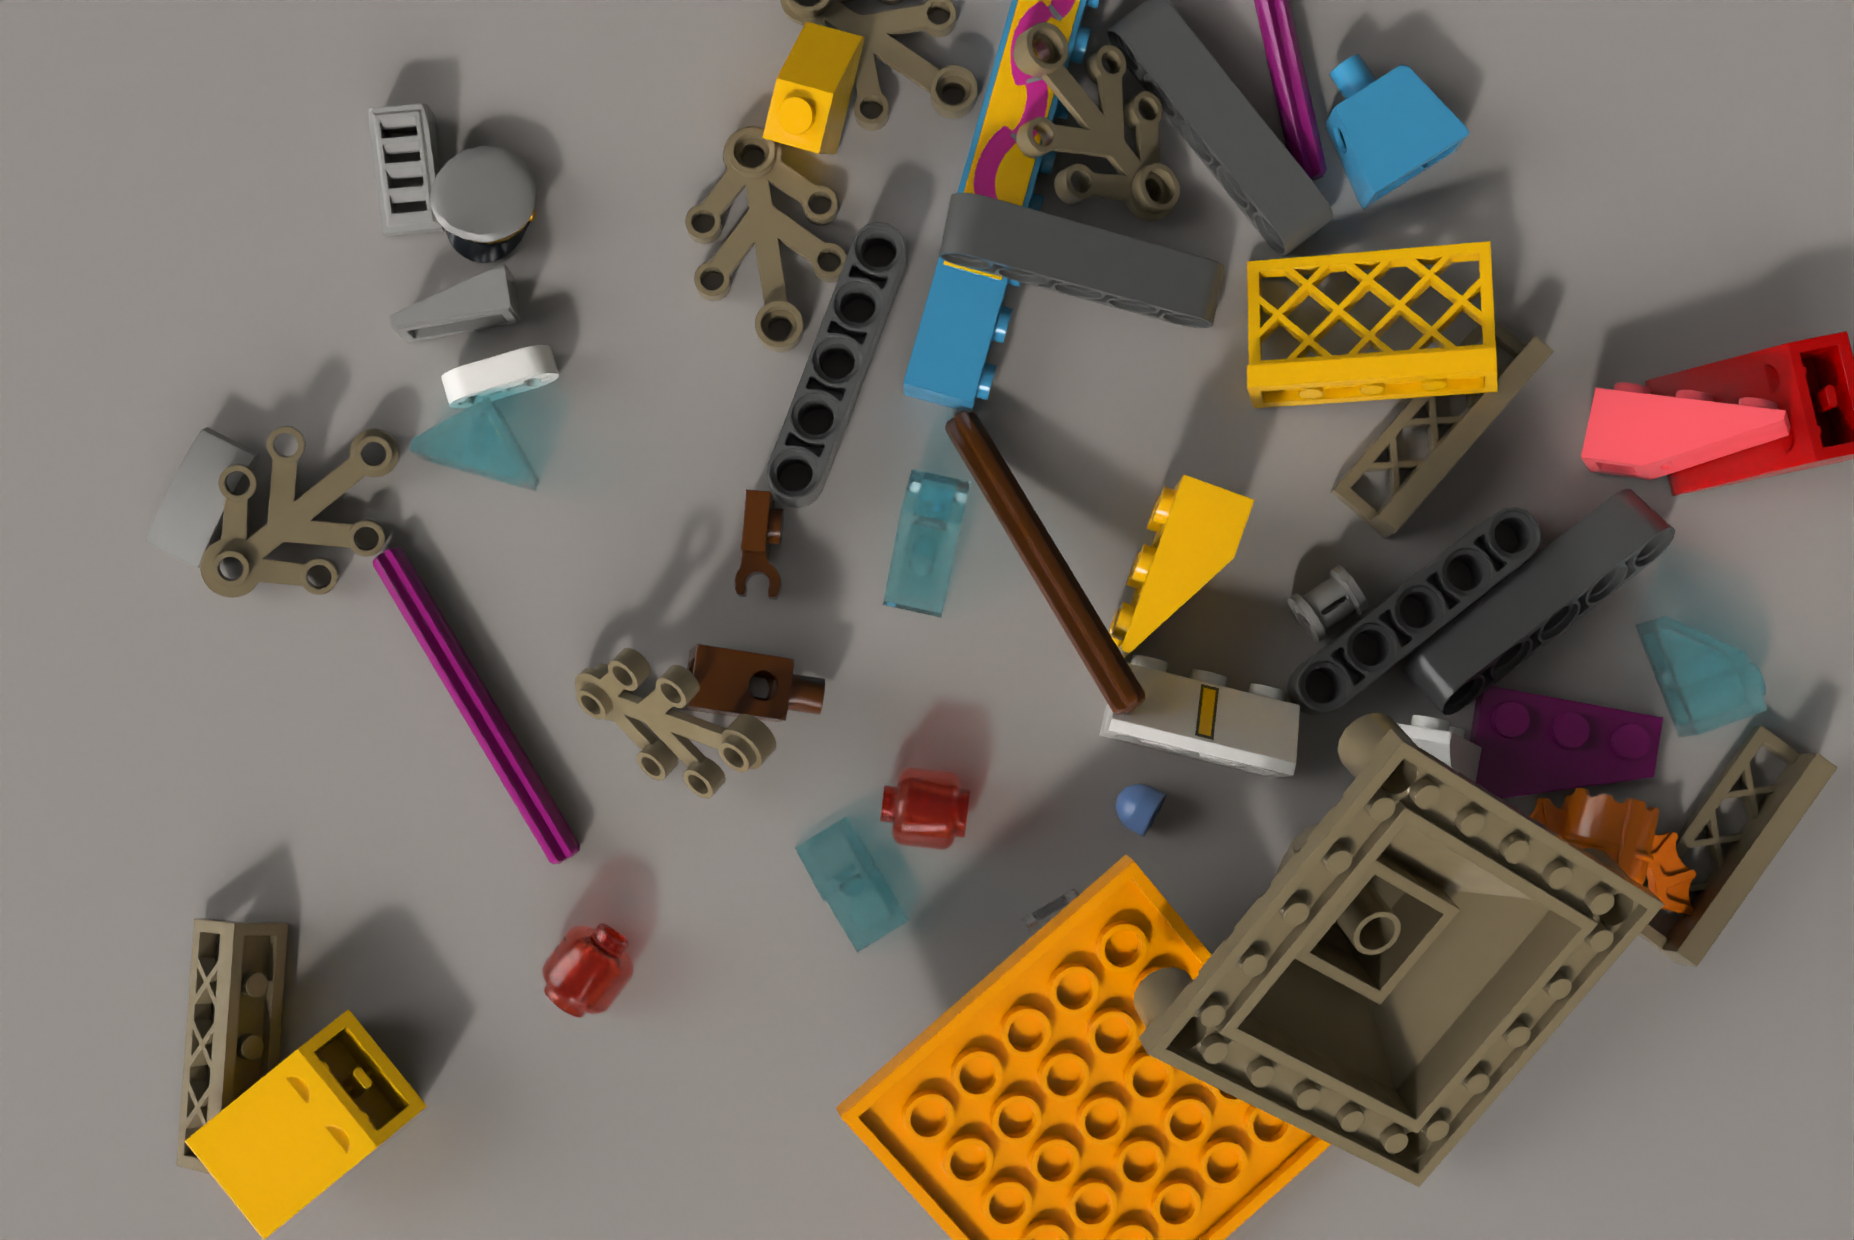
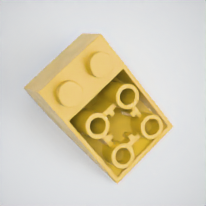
M1185 474L1173 489L1164 486L1161 495H1158L1146 526L1147 530L1156 532L1152 545L1143 544L1141 551L1137 552L1126 581L1127 586L1135 588L1133 598L1130 604L1123 602L1121 607L1117 608L1108 631L1124 658L1234 559L1255 501L1254 499Z
M348 1009L295 1050L184 1142L263 1240H265L419 1114L427 1105Z

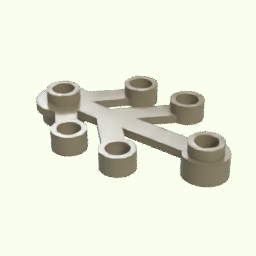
M780 0L781 7L786 16L803 27L806 21L823 26L828 24L834 29L865 37L855 77L858 97L854 103L856 122L863 129L869 131L881 129L888 122L890 115L889 102L880 91L874 56L930 93L932 106L940 115L951 119L961 118L970 113L977 101L978 86L974 75L968 69L959 65H949L938 69L891 37L923 30L933 37L949 35L956 25V8L951 0H927L923 5L859 15L843 4L856 0H819L813 6H805L799 0ZM903 0L879 1L886 5H896ZM942 9L949 14L950 18L946 23L934 24L928 19V15L933 10ZM956 88L961 90L965 97L958 104H949L943 99L942 95L946 90ZM874 102L879 104L883 111L877 118L869 119L861 113L862 107L867 103Z
M1040 22L1021 33L1016 39L1013 51L1016 66L1027 75L1041 77L1082 127L1055 125L1045 117H1036L1020 126L1017 131L1016 140L1021 152L1030 158H1039L1050 151L1107 158L1120 175L1093 173L1084 164H1074L1060 171L1055 178L1054 186L1058 197L1067 204H1077L1089 197L1125 201L1133 215L1147 222L1157 221L1166 217L1178 201L1180 186L1174 172L1168 166L1160 163L1158 123L1162 118L1163 108L1158 97L1151 92L1143 91L1127 99L1123 104L1122 76L1126 71V60L1123 53L1117 47L1105 45L1089 54L1085 62V69L1089 79L1098 85L1097 107L1064 66L1068 56V43L1058 27L1051 23ZM1033 48H1034V49L1036 50V52L1038 53L1039 58H1038V57L1036 56V54L1034 53ZM1102 58L1107 61L1110 73L1104 69ZM1139 104L1146 112V119L1139 112ZM1124 122L1131 130L1136 131V155L1125 142ZM1033 129L1040 134L1042 146L1035 141ZM1071 176L1078 181L1080 186L1079 192L1073 188Z
M748 126L737 130L728 138L723 150V160L727 168L726 172L703 203L692 207L686 215L685 224L690 237L701 244L712 243L722 233L721 216L746 187L749 205L748 212L713 259L698 267L695 272L694 282L699 294L709 301L723 299L730 292L732 285L731 275L755 244L764 306L759 310L755 319V329L760 342L767 349L774 352H787L795 348L802 340L804 324L799 310L794 305L788 303L778 240L810 262L815 275L820 280L828 283L838 281L847 256L842 247L835 243L823 242L775 208L772 204L769 183L803 204L804 214L808 221L819 226L827 225L837 217L839 210L838 199L834 191L829 187L814 185L783 163L780 143L762 138L765 128ZM749 150H759L764 154V159L757 166H748L742 161L744 154ZM817 197H825L830 200L832 206L828 212L816 214L809 208L810 203ZM703 215H708L715 220L713 228L706 233H700L693 228L695 220ZM826 254H834L841 260L840 266L832 272L824 271L819 267L820 259ZM708 273H720L724 277L722 286L716 290L704 288L702 281ZM778 320L787 321L792 326L790 334L783 339L774 338L769 333L771 325Z
M282 426L272 431L267 439V450L273 458L268 522L248 539V500L257 490L258 477L252 468L244 464L231 465L220 474L218 485L220 492L225 497L222 538L212 543L205 550L200 562L201 576L207 587L214 593L229 598L241 597L250 593L259 582L303 586L308 592L316 595L330 592L335 587L339 577L338 569L330 559L315 557L307 563H298L264 557L283 542L351 548L353 552L364 557L377 554L383 548L386 537L383 527L378 522L371 519H363L355 524L311 519L365 476L381 477L391 472L399 459V446L396 439L382 429L372 428L364 430L352 441L350 457L295 501L298 459L305 451L306 441L303 434L291 426ZM289 433L297 439L298 449L294 455L284 456L278 453L275 448V440L279 434ZM377 442L385 448L386 458L382 463L372 465L364 460L362 450L367 443ZM234 471L243 472L250 480V487L244 494L233 493L227 486L228 476ZM362 527L373 528L378 534V543L376 546L368 549L360 547L355 540L356 531ZM226 557L237 558L243 566L242 575L235 579L225 577L220 570L222 559ZM323 565L328 568L331 573V581L327 585L320 587L312 584L308 578V571L312 566Z
M624 648L609 664L601 663L595 668L584 669L575 678L576 697L581 708L595 719L614 721L641 749L637 754V762L649 777L658 781L664 780L678 765L679 758L688 767L683 774L686 785L699 797L711 798L725 783L726 777L720 766L713 760L705 757L689 739L718 749L722 760L730 768L738 772L759 768L776 750V740L773 733L762 721L748 714L739 715L725 728L672 709V707H685L700 690L695 676L681 665H672L656 681V688L645 698L633 695V691L651 675V667L645 657L632 648ZM642 722H644L661 740H658V739L645 727V725H644Z

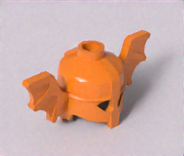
M1576 788L1572 795L1566 796L1565 802L1560 809L1549 798L1537 799L1535 810L1529 817L1537 820L1581 849L1597 848L1603 850L1630 878L1641 885L1644 884L1647 876L1649 890L1665 904L1661 909L1686 915L1693 914L1694 909L1690 902L1689 888L1692 879L1696 877V872L1685 866L1678 857L1676 850L1677 833L1664 832L1655 835L1660 809L1651 806L1646 808V802L1633 798H1627L1624 802L1619 803L1614 800L1612 795L1600 793L1593 797L1590 795L1589 790L1584 788Z

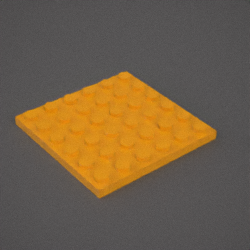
M1124 855L836 1107L842 1120L952 1240H1225L1331 1145L1147 1054L1139 1040L1146 1027L1133 1004L1134 993L1138 985L1150 973L1169 967L1185 970L1194 980L1199 975V970L1211 957V953L1128 855Z

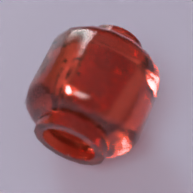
M912 767L906 768L898 777L897 787L884 786L880 822L892 823V836L897 844L945 850L951 847L955 837H965L970 790L961 789L959 777L952 772Z
M600 923L596 929L585 925L571 927L545 960L542 967V975L547 984L544 987L546 996L558 1008L574 1017L581 1018L586 1013L595 1015L606 1012L630 981L634 972V964L625 951L629 946L627 939L617 930L604 923Z

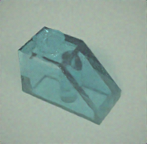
M916 469L911 470L900 511L883 605L941 618L965 513L970 481Z
M1666 615L1635 625L1678 737L1700 735L1767 710L1762 697L1766 694L1763 676L1758 667L1748 661L1745 652Z

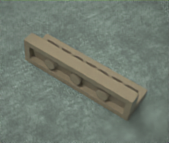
M1495 320L1496 343L1512 356L1503 368L1497 372L1498 392L1480 393L1478 396L1477 393L1466 394L1467 409L1461 416L1437 417L1435 396L1412 398L1331 493L1384 539L1397 532L1554 352L1536 335L1524 344ZM1477 324L1459 346L1476 345L1483 338L1482 326ZM1425 404L1426 418L1412 419ZM1438 426H1451L1439 440ZM1427 427L1428 454L1422 460L1398 461L1396 436L1403 428ZM1387 447L1388 462L1373 463ZM1414 469L1400 484L1399 470ZM1389 471L1391 496L1376 511L1355 493L1351 487L1364 472Z
M1762 725L1754 726L1678 833L1676 850L1680 860L1689 848L1708 845L1713 870L1704 882L1690 884L1689 892L1697 891L1690 901L1694 909L1693 914L1677 913L1678 919L1666 936L1649 924L1639 933V936L1675 963L1697 967L1838 767L1819 753L1800 754ZM1763 746L1787 765L1773 785L1754 787L1750 762L1760 747ZM1739 778L1741 789L1730 791ZM1767 793L1757 806L1756 794ZM1743 796L1747 822L1739 833L1719 836L1716 809L1724 799ZM1705 826L1707 838L1696 839ZM1732 842L1723 854L1721 843ZM1646 878L1643 886L1649 889L1648 879Z
M194 919L176 1166L210 1174L184 1141L279 1064L288 923ZM216 934H220L218 962L214 958ZM212 1002L215 1007L213 1025L210 1020ZM207 1064L210 1068L209 1087L206 1083Z

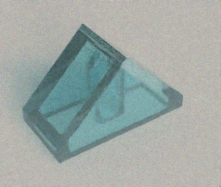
M489 397L414 437L411 441L409 451L424 461L532 491L537 490L539 479L500 408Z

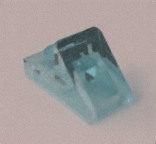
M847 816L795 847L823 901L828 903L857 953L910 920Z

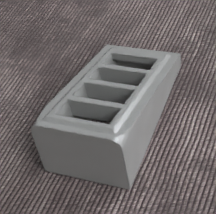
M423 103L369 108V131L383 234L387 237L444 231V228L434 216L430 204L432 184L440 171L435 115L428 105ZM417 131V135L391 137L390 133ZM420 152L421 160L392 162V155ZM423 177L424 185L394 188V180ZM426 201L427 210L396 213V203Z
M505 264L488 269L390 315L391 328L408 343L518 324V321H522L515 279Z

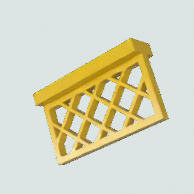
M1491 241L1247 261L1249 351L1247 389L1253 408L1498 392ZM1479 261L1480 278L1463 295H1460L1439 278L1452 263ZM1435 264L1430 270L1424 266ZM1408 267L1421 279L1401 300H1398L1377 283L1391 268ZM1373 269L1368 275L1362 271ZM1346 271L1360 284L1337 305L1321 292L1317 286L1330 273ZM1312 274L1308 280L1302 276ZM1286 276L1300 288L1277 310L1261 297V278ZM1430 286L1453 303L1433 326L1429 325L1409 308ZM1368 291H1371L1392 308L1371 331L1348 314ZM1480 293L1481 311L1471 303ZM1308 296H1311L1328 310L1330 314L1308 336L1287 317ZM1261 310L1270 317L1263 326ZM1463 311L1482 326L1483 344L1455 346L1441 333ZM1402 316L1424 335L1409 350L1394 351L1379 338ZM1341 321L1362 340L1348 354L1331 355L1318 343ZM1279 325L1301 343L1286 359L1263 360L1262 343ZM1432 342H1434L1437 346H1439V348H1427V347H1428ZM1370 347H1373L1376 351H1378L1365 353ZM1310 351L1316 355L1315 357H1305Z

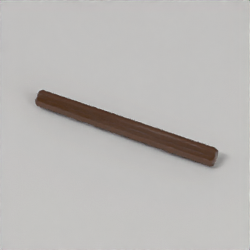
M965 410L956 413L954 418L946 423V433L1112 712L1115 714L1130 713L1145 701L1143 688L978 415Z

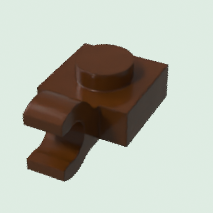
M746 489L741 541L742 558L740 569L737 571L734 581L735 590L739 597H746L747 583L752 576L757 574L765 575L769 579L768 597L770 599L777 600L782 590L781 577L775 567L768 562L770 545H781L784 509L774 508L775 500L770 491Z

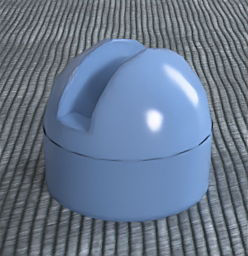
M1134 784L1124 788L1118 795L1115 805L1120 821L1127 829L1144 837L1154 823L1165 801L1166 794L1146 784Z

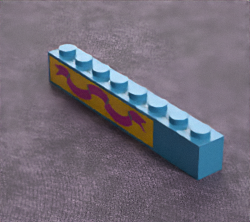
M1012 0L957 193L979 194L1041 211L1044 196L1035 194L1034 191L1040 172L1051 175L1057 151H1050L1039 158L1027 157L1018 147L1016 140L1017 131L1020 126L1036 117H1045L1054 124L1055 117L1067 119L1069 111L1041 77H1033L1019 70L1013 58L1015 42L1021 33L1040 22L1051 23L1062 31L1067 40L1068 56L1064 63L1067 70H1069L1071 61L1082 64L1091 33V28L1081 26L1086 6L1097 9L1100 0ZM1033 48L1034 53H1035L1036 56L1039 58L1038 53H1037L1036 50ZM1033 129L1035 141L1042 146L1040 134ZM939 257L903 382L904 395L967 412H973L976 398L988 400L997 365L986 363L992 341L1004 343L1013 309L1002 305L1008 284L1019 287L1021 282L955 265Z

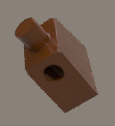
M702 644L695 645L689 651L687 669L697 679L700 690L685 707L681 708L682 710L733 717L748 714L759 720L770 722L786 721L788 710L812 714L821 713L825 693V679L793 674L794 659ZM752 676L767 680L769 692L766 698L752 696L749 690V682Z

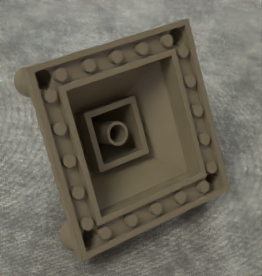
M1372 713L1355 719L1346 727L1339 739L1338 754L1340 761L1354 776L1355 780L1343 793L1341 801L1330 809L1320 823L1306 827L1302 833L1293 839L1282 858L1269 889L1259 896L1234 927V932L1219 945L1199 970V975L1193 980L1183 969L1175 967L1161 968L1150 973L1140 982L1134 993L1133 1004L1146 1027L1139 1040L1148 1055L1420 1187L1665 904L1651 890L1630 878L1603 850L1597 848L1581 849L1572 842L1567 841L1561 835L1527 816L1521 810L1495 796L1481 785L1419 748L1390 716Z

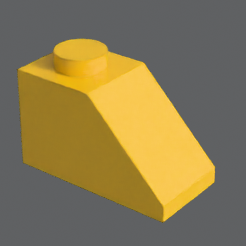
M806 21L776 78L762 138L818 154H837L865 37Z

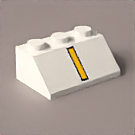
M1132 655L1131 664L1128 663L1143 688L1146 699L1135 710L1127 714H1115L1107 703L1099 736L1271 778L1294 776L1297 762L1300 705L1285 702L1286 691L1251 683L1249 692L1225 687L1227 677L1220 674L1191 669L1190 678L1166 673L1168 663L1142 655Z

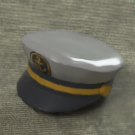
M479 146L464 150L447 161L436 175L432 184L430 204L434 216L446 230L447 237L456 252L471 261L487 263L507 256L521 242L530 222H533L536 217V210L534 208L537 187L534 173L523 158L505 148Z

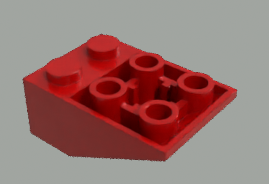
M1847 331L1789 342L1645 381L1646 387L1652 390L1651 394L1675 397L1678 390H1695L1712 395L1714 397L1713 402L1738 405L1739 399L1744 397L1770 400L1778 405L1777 409L1786 410L1791 426L1788 436L1668 474L1672 497L1845 462L1854 458V357Z

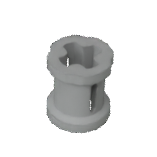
M1340 565L1330 571L1331 578L1305 595L1301 596L1296 593L1288 598V604L1296 620L1307 635L1316 643L1326 638L1327 629L1353 612L1361 615L1369 610L1367 599L1361 588L1346 569Z

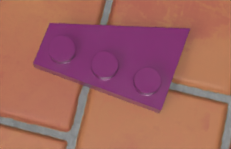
M1492 686L1476 698L1469 741L1482 748L1476 783L1503 799L1652 778L1655 774L1663 717Z

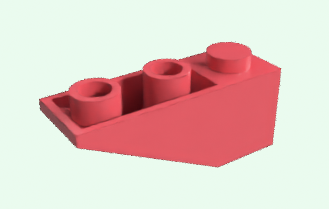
M1620 382L1614 385V390L1595 387L1581 459L1590 472L1653 480L1788 436L1791 426L1786 410L1777 409L1778 405L1770 400L1744 397L1739 399L1738 405L1713 402L1714 397L1700 391L1678 390L1675 397L1651 394L1652 390L1646 386Z

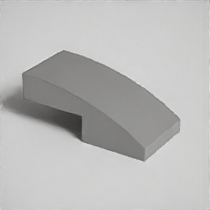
M208 427L201 429L168 487L153 520L146 542L200 568L203 553L212 543L218 541L222 531L225 497L220 492L218 485L220 474L234 464H244L254 470L260 454ZM234 471L228 476L227 486L233 493L244 494L250 480L243 472Z

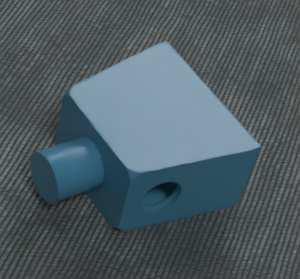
M1355 54L1339 64L1329 74L1345 100L1333 108L1325 122L1326 130L1358 202L1363 209L1457 151L1470 134L1466 126L1409 66L1399 65L1379 79H1376L1360 54Z

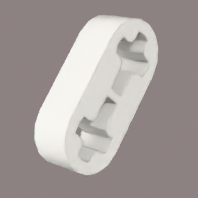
M535 345L454 368L444 373L441 379L449 407L467 408L547 385L559 378V373L551 346Z

